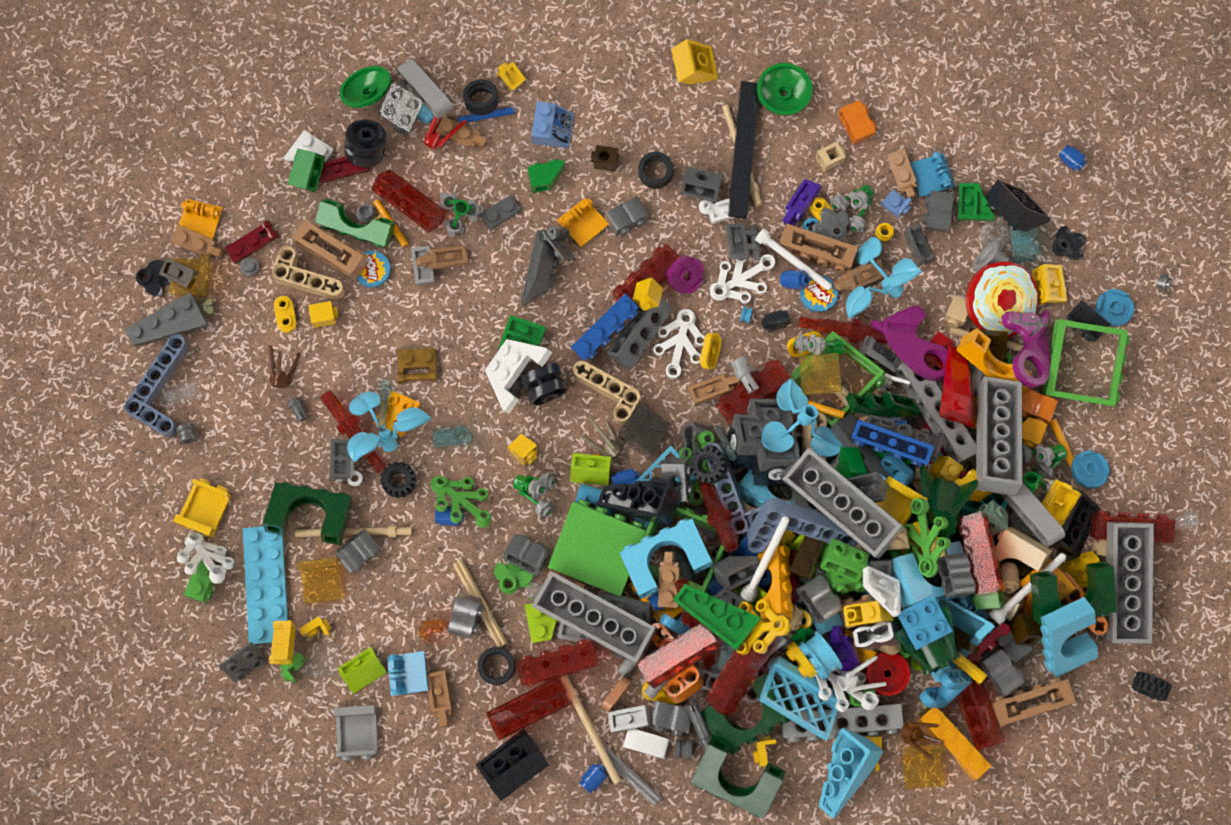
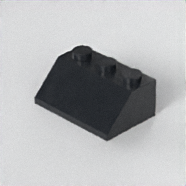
M997 179L985 197L990 203L989 206L993 210L998 211V216L1007 221V226L1014 231L1021 230L1027 232L1051 220L1023 189Z
M1076 490L1081 493V496L1062 526L1065 537L1050 546L1075 559L1080 556L1101 510L1081 490Z
M522 729L475 765L499 800L502 801L550 764L525 729Z

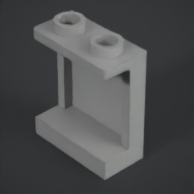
M376 706L334 708L337 729L336 757L341 758V761H353V757L361 756V760L373 759V755H378Z

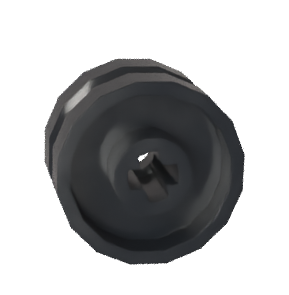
M367 119L351 123L346 130L344 154L347 160L358 167L365 168L379 164L385 154L387 141L385 129L379 123Z
M557 363L543 365V367L535 368L520 379L524 391H529L527 399L531 406L543 405L561 397L569 390L565 379L560 378L562 372Z

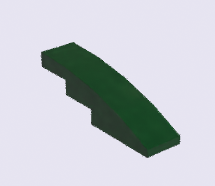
M868 391L864 397L849 392L845 397L851 411L865 415L907 417L921 414L914 399L890 391H886L882 396Z

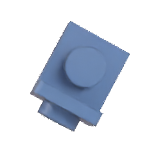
M892 190L883 200L881 206L899 218L902 214L905 216L909 212L912 199L909 197L906 200L896 191Z

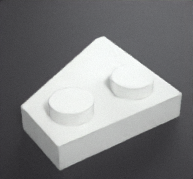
M304 130L284 156V160L287 162L294 161L297 148L326 156L324 162H327L335 150Z
M870 566L864 568L863 587L893 617L900 615V580Z

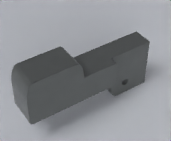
M851 412L842 420L836 421L830 430L843 446L859 448L867 474L878 472L887 479L890 474L881 466V458L869 444H866L865 447L855 444V439L851 438L857 422Z

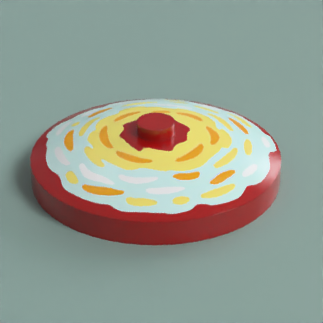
M1006 261L992 262L979 269L970 280L965 298L966 310L976 328L1008 332V337L1014 336L1018 333L1004 327L1001 319L1002 315L1008 311L1019 313L1032 312L1036 314L1038 307L1036 283L1030 273L1016 263Z

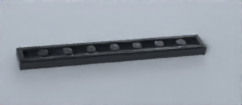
M741 81L739 88L728 216L746 219L748 214L758 103V83Z

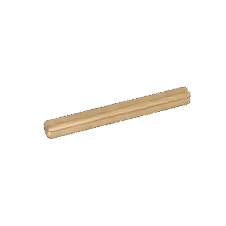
M463 560L456 561L453 566L469 595L482 598L481 605H484L481 617L497 647L505 646L507 641Z

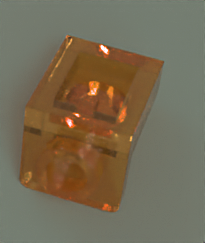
M444 618L421 621L422 626L419 627V637L423 638L425 643L429 642L428 630H431V633L443 632V629L447 628V620Z

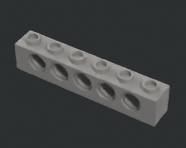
M905 363L900 364L895 375L898 378L911 382L910 385L901 384L909 397L915 400L922 417L933 434H945L942 448L947 456H950L960 465L973 460L976 457V441L968 433L967 427L939 417L940 412L936 409L940 411L942 391L937 385V381L927 380L911 370Z
M901 704L876 706L873 710H865L862 707L847 708L845 712L837 711L829 739H836L841 730L837 726L839 718L846 721V729L857 734L867 732V736L879 735V731H887V734H898L899 730L904 726ZM824 710L826 716L830 715L831 710ZM812 711L815 719L821 718L818 711ZM800 712L803 720L810 721L807 712ZM878 715L886 718L884 726H880L877 723ZM858 717L865 718L866 726L864 728L857 725ZM792 720L781 725L782 739H787V743L799 742V738L807 737V741L819 740L817 735L808 730L803 733L799 732L797 723Z

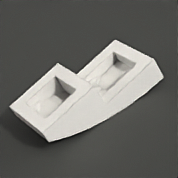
M632 729L628 730L623 747L665 759L670 740Z

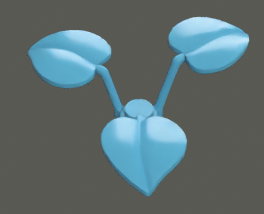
M870 237L860 246L856 253V261L860 265H866L871 261L876 269L885 277L882 281L883 290L873 287L865 289L863 286L855 288L848 296L846 302V312L851 320L869 306L873 297L871 291L884 295L888 293L893 298H897L904 291L903 284L922 273L911 259L905 258L893 267V274L889 277L873 259L879 256L882 251V244L876 237Z
M793 378L787 380L780 387L776 401L781 410L786 412L792 410L793 414L799 413L798 420L788 430L780 422L773 421L766 424L762 431L763 445L773 452H785L794 443V439L789 433L799 424L803 426L812 424L811 435L813 439L811 440V447L814 452L822 457H832L839 454L840 447L843 446L842 443L827 427L819 426L815 431V424L817 423L815 418L818 416L817 408L813 405H808L807 396Z
M375 392L361 393L350 402L349 410L354 415H363L370 411L380 432L379 436L372 432L369 434L360 432L354 435L348 442V453L353 462H356L360 457L373 451L378 445L385 452L394 451L398 446L396 438H398L397 431L405 432L430 421V416L419 408L405 409L397 415V422L394 423L392 432L389 429L382 428L372 409L380 405L379 395Z

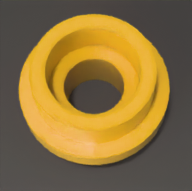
M881 223L875 230L876 237L881 241H889L894 236V228L888 223ZM886 230L888 234L883 235L881 231Z

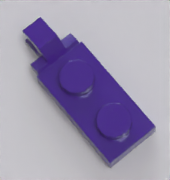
M807 179L803 180L785 207L786 216L782 220L785 226L786 223L794 226L796 221H799L804 216L821 191L822 187L820 184Z
M833 626L830 633L831 637L829 638L832 650L842 664L843 668L841 671H852L862 663L851 636H844L841 626Z

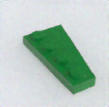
M687 584L681 588L673 601L736 651L762 619Z

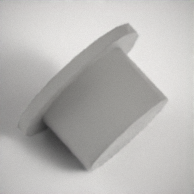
M995 240L981 251L974 261L972 269L977 272L992 262H1008L1009 257L999 250L1000 243Z

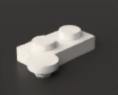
M729 199L716 202V204L708 200H702L699 204V211L702 214L709 215L711 224L735 218L728 216Z

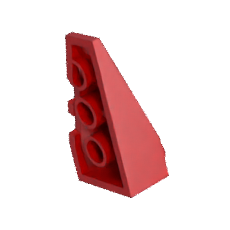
M950 345L947 352L939 417L974 428L977 406L969 361L957 351V347Z

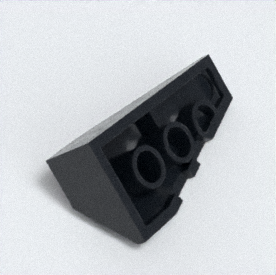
M651 478L650 481L645 482L639 480L634 481L633 484L625 485L622 483L604 486L597 505L646 521L670 526L677 509L674 482L660 478Z

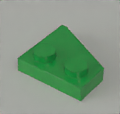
M959 183L958 221H994V214L990 210L979 183Z
M510 315L498 350L506 339L540 346L546 327Z

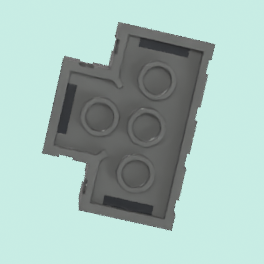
M750 399L745 415H734L726 437L732 469H751L754 485H787L780 479L779 474L790 464L796 463L800 459L795 429L789 433L793 437L794 443L785 452L770 451L762 443V431L769 422H780L785 426L786 430L792 426L791 411L781 410L776 399Z

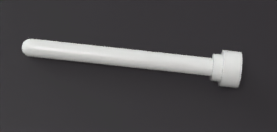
M765 228L757 235L755 241L760 245L761 243L767 244L798 269L806 271L810 278L826 290L832 288L830 282L771 239L770 232Z
M787 516L782 517L750 584L744 586L740 593V596L746 601L754 602L758 595L757 586L789 523Z
M1063 553L1059 554L1041 572H1053L1066 560V555ZM1030 582L1001 608H994L989 613L995 622L999 625L1006 620L1007 613L1031 592Z

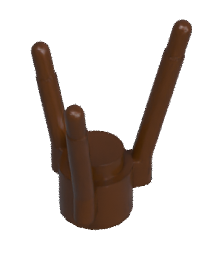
M269 345L271 386L286 388L287 384H291V378L298 363L300 352L296 354L289 374L286 376V372L281 371V351H278L277 370L274 373L272 346Z
M912 721L904 724L901 729L903 742L911 745L923 755L933 760L934 757L914 742L922 738L943 744V740L922 734V730L919 728H938L939 725L935 723H915Z

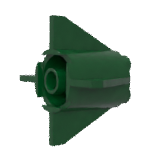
M925 465L920 468L922 495L927 498L929 503V510L926 512L928 529L931 530L936 517H945L948 525L945 529L940 530L937 537H949L966 527V521L960 514V511L978 487L979 482L976 479L958 486L953 481L949 483L945 479L935 480ZM912 513L911 516L914 521L919 522L918 515Z
M939 605L953 632L917 650L903 625L899 626L900 630L894 633L901 644V648L918 662L924 675L932 673L937 667L940 670L950 665L949 661L952 662L961 657L955 647L952 612L949 606L942 608Z

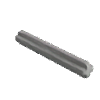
M604 746L616 771L647 800L656 805L661 799L660 795Z

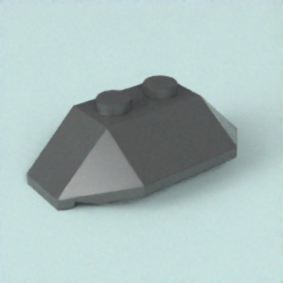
M537 230L521 298L523 306L546 294L549 287H553L555 276H552L553 269H557L559 258H556L551 244L549 245L544 241L540 230Z

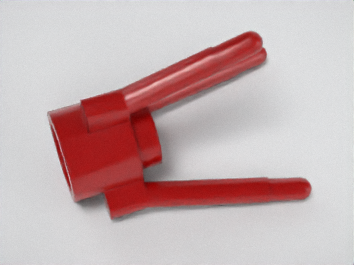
M434 116L423 143L432 150H436L437 147L442 148L444 143L467 121L463 120L441 140L442 136L436 130L442 119H439L436 124L437 118Z

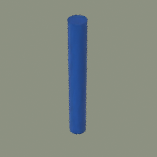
M513 107L494 110L487 115L471 114L460 116L459 122L461 123L463 120H466V123L511 115L514 114Z

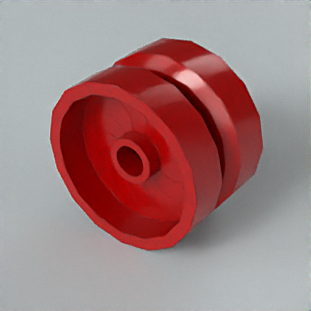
M885 652L877 653L875 655L877 660L862 669V673L867 678L864 684L886 682V686L874 688L876 695L891 696L899 694L910 681L908 663L897 653L893 655ZM885 670H888V677H885L884 675Z

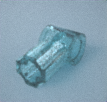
M465 426L433 431L435 448L458 445L467 446L472 442L473 438L471 432ZM460 433H467L465 440L458 439Z
M727 643L722 645L718 663L713 664L711 667L713 677L717 681H722L738 673L736 664L738 652Z

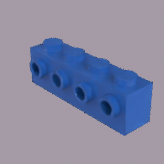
M625 293L571 348L583 361L587 358L591 360L598 353L596 349L600 345L604 347L611 340L609 336L614 331L619 333L625 327L623 324L628 318L632 320L639 313L637 311L639 306Z
M857 419L851 436L852 439H855V444L864 447L866 444L872 445L875 451L884 453L885 450L892 452L893 457L901 460L904 457L912 459L910 463L921 467L923 464L928 465L934 449L932 444L861 419Z

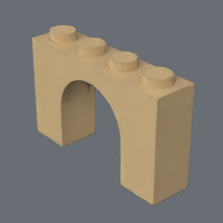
M1010 526L999 533L997 537L999 542L996 547L993 546L994 550L988 554L990 557L989 561L984 563L982 567L999 565L1005 558H1015L1039 571L1045 566L1052 550ZM1003 591L1004 602L1007 603L1015 594ZM1022 599L1015 605L1005 618L1012 621L1018 615L1025 600Z

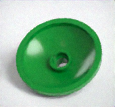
M778 63L770 66L761 74L757 84V95L761 104L771 113L781 116L794 115L802 111L810 102L813 90L808 74L799 66L790 63ZM785 92L787 95L781 96L780 93Z
M369 66L357 70L341 85L339 91L340 99L344 105L351 108L371 106L387 94L392 83L391 75L387 69L381 66Z

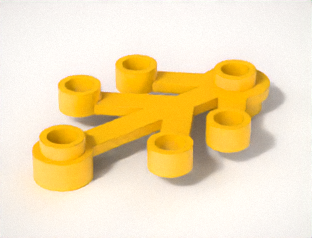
M764 600L757 602L756 610L765 614L771 622L764 623L761 619L751 632L752 634L737 650L742 655H747L752 646L754 651L760 654L765 653L770 643L777 636L786 635L791 629L788 618L782 615L777 616L770 608V604ZM742 602L739 605V608L743 610L747 606V612L758 616L750 603ZM765 631H770L762 641L758 640Z

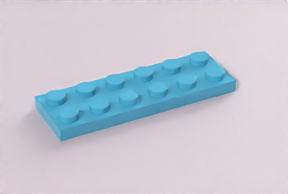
M264 526L243 528L249 643L252 641L254 645L272 643L273 621L288 620L283 535L265 532Z

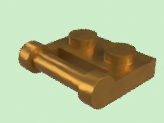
M435 348L397 350L398 384H403L405 381H437ZM430 368L428 373L404 374V370Z

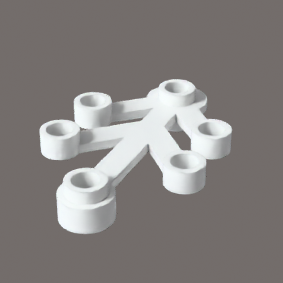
M763 255L759 264L742 274L743 264L746 262V259L742 261L735 259L736 265L733 277L727 283H725L726 276L730 271L731 264L728 261L721 262L718 282L714 283L710 288L711 297L717 301L732 298L747 304L751 300V295L748 292L739 293L731 289L741 287L756 291L760 295L764 294L767 290L765 283H754L746 280L763 270H772L775 265L773 256ZM768 261L770 266L766 267L763 263ZM726 264L729 268L723 270L722 265ZM758 286H763L765 290L759 291ZM721 289L723 293L718 295L716 290ZM747 295L749 299L744 301L742 296Z
M689 309L681 310L677 314V320L666 326H661L658 331L660 338H666L669 332L680 327L679 334L662 344H656L653 350L656 356H662L667 349L676 345L672 363L666 367V375L670 379H677L681 375L679 363L683 346L690 355L691 362L695 365L700 363V361L692 359L695 355L700 358L701 354L695 350L687 338V329L694 336L695 344L698 347H702L704 342L700 344L697 342V339L703 338L704 340L705 336L701 335L695 326V314ZM688 316L690 320L685 322L682 318ZM664 329L667 331V334L661 335L660 331ZM661 347L663 351L657 353L655 349ZM675 369L677 374L671 375L670 370Z
M197 532L188 534L185 538V548L179 551L177 555L178 562L186 563L184 572L189 575L196 573L197 565L202 560L210 571L209 578L213 583H221L225 579L226 569H232L234 565L233 558L225 557V547L205 542L203 535ZM193 550H195L197 553L191 559V561L188 562L190 553ZM212 560L222 563L221 566H216Z
M836 668V669L834 670V671H837V672H838L839 674H841V675L847 672V671H841V669H839V668ZM857 672L856 675L861 680L858 679L856 685L860 686L865 683L867 678L864 673ZM830 673L827 680L832 683L837 698L836 709L840 712H845L849 707V701L845 698L843 690L837 683V677L840 675ZM815 675L820 687L819 698L824 701L829 700L832 690L828 688L826 679L821 680L818 675ZM849 690L845 691L861 701V705L865 710H873L879 702L878 696L873 692L863 694L859 690L850 693Z

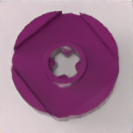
M681 256L667 270L666 275L669 278L670 286L682 294L695 292L703 282L702 272L704 273V267L694 257ZM689 271L687 274L688 278H683L684 273Z

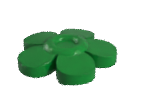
M799 628L796 631L797 633L791 636V640L795 641L796 645H801L800 642L802 641L804 643L812 638V628Z

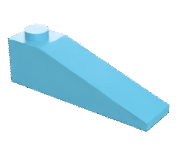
M846 728L840 730L832 745L831 751L833 755L831 763H828L827 770H829L828 777L823 785L819 807L831 818H836L875 768L884 752L871 740Z

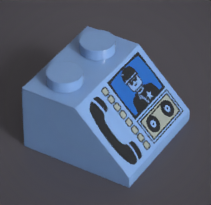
M537 102L531 134L532 144L569 148L574 113L557 104Z

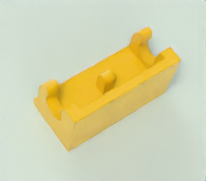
M1055 479L1041 504L1062 527L1081 493L1073 490L1072 486Z
M292 620L273 621L274 631L269 663L292 665L296 625Z

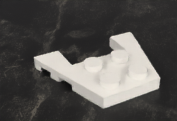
M506 339L485 369L503 411L510 414L519 401L509 389L530 359H533L543 367L552 354L550 350Z

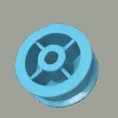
M815 631L814 637L805 643L803 641L800 642L801 645L798 647L810 664L815 667V671L820 679H828V674L836 668L842 669L843 667L825 639Z

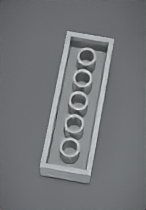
M984 376L977 387L976 479L979 483L976 490L1015 496L1022 486V382Z
M810 448L805 451L783 478L878 559L905 529L897 520Z
M1107 522V562L1114 566L1117 612L1106 616L1109 625L1106 632V640L1111 643H1152L1153 523Z
M552 571L532 604V607L637 665H639L657 632L656 627Z

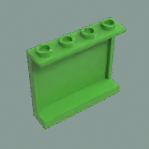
M582 499L573 501L548 568L621 597L625 591L629 573L619 552L623 551V548L630 544L636 545L641 543L647 530L644 528L645 524L635 520L631 523L626 521L625 516L615 513V516L608 514L607 509L600 506L593 508L589 506V502Z

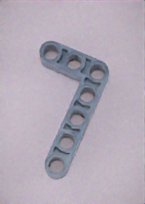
M178 334L172 335L125 403V411L130 416L167 438H171L176 434L175 428L177 425L169 417L150 406L189 349L187 341ZM182 342V346L175 349V344ZM166 358H172L169 364H164ZM161 373L158 380H153L155 374ZM146 389H150V393L147 396H143V392ZM135 405H139V409L136 412H132V408ZM155 414L154 420L148 422V417ZM171 424V428L168 431H163L165 425Z
M709 443L705 447H717L720 452L725 454L724 457L728 460L726 462L728 468L725 470L727 473L722 476V480H718L715 483L730 528L734 533L746 535L762 507L747 512L724 447L717 443ZM706 458L710 472L714 471L716 468L715 460L713 458ZM730 483L732 490L726 494L724 487ZM734 502L738 503V510L736 512L731 510V505ZM743 520L745 528L739 531L737 525L739 521Z
M777 498L766 500L747 531L748 549L753 553H761L766 549L784 516L789 518L786 530L826 543L834 539L854 547L857 542L825 514Z

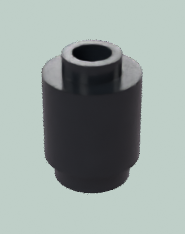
M782 309L763 315L764 318L761 319L763 329H767L768 332L786 328L787 325L791 324L788 311H782Z

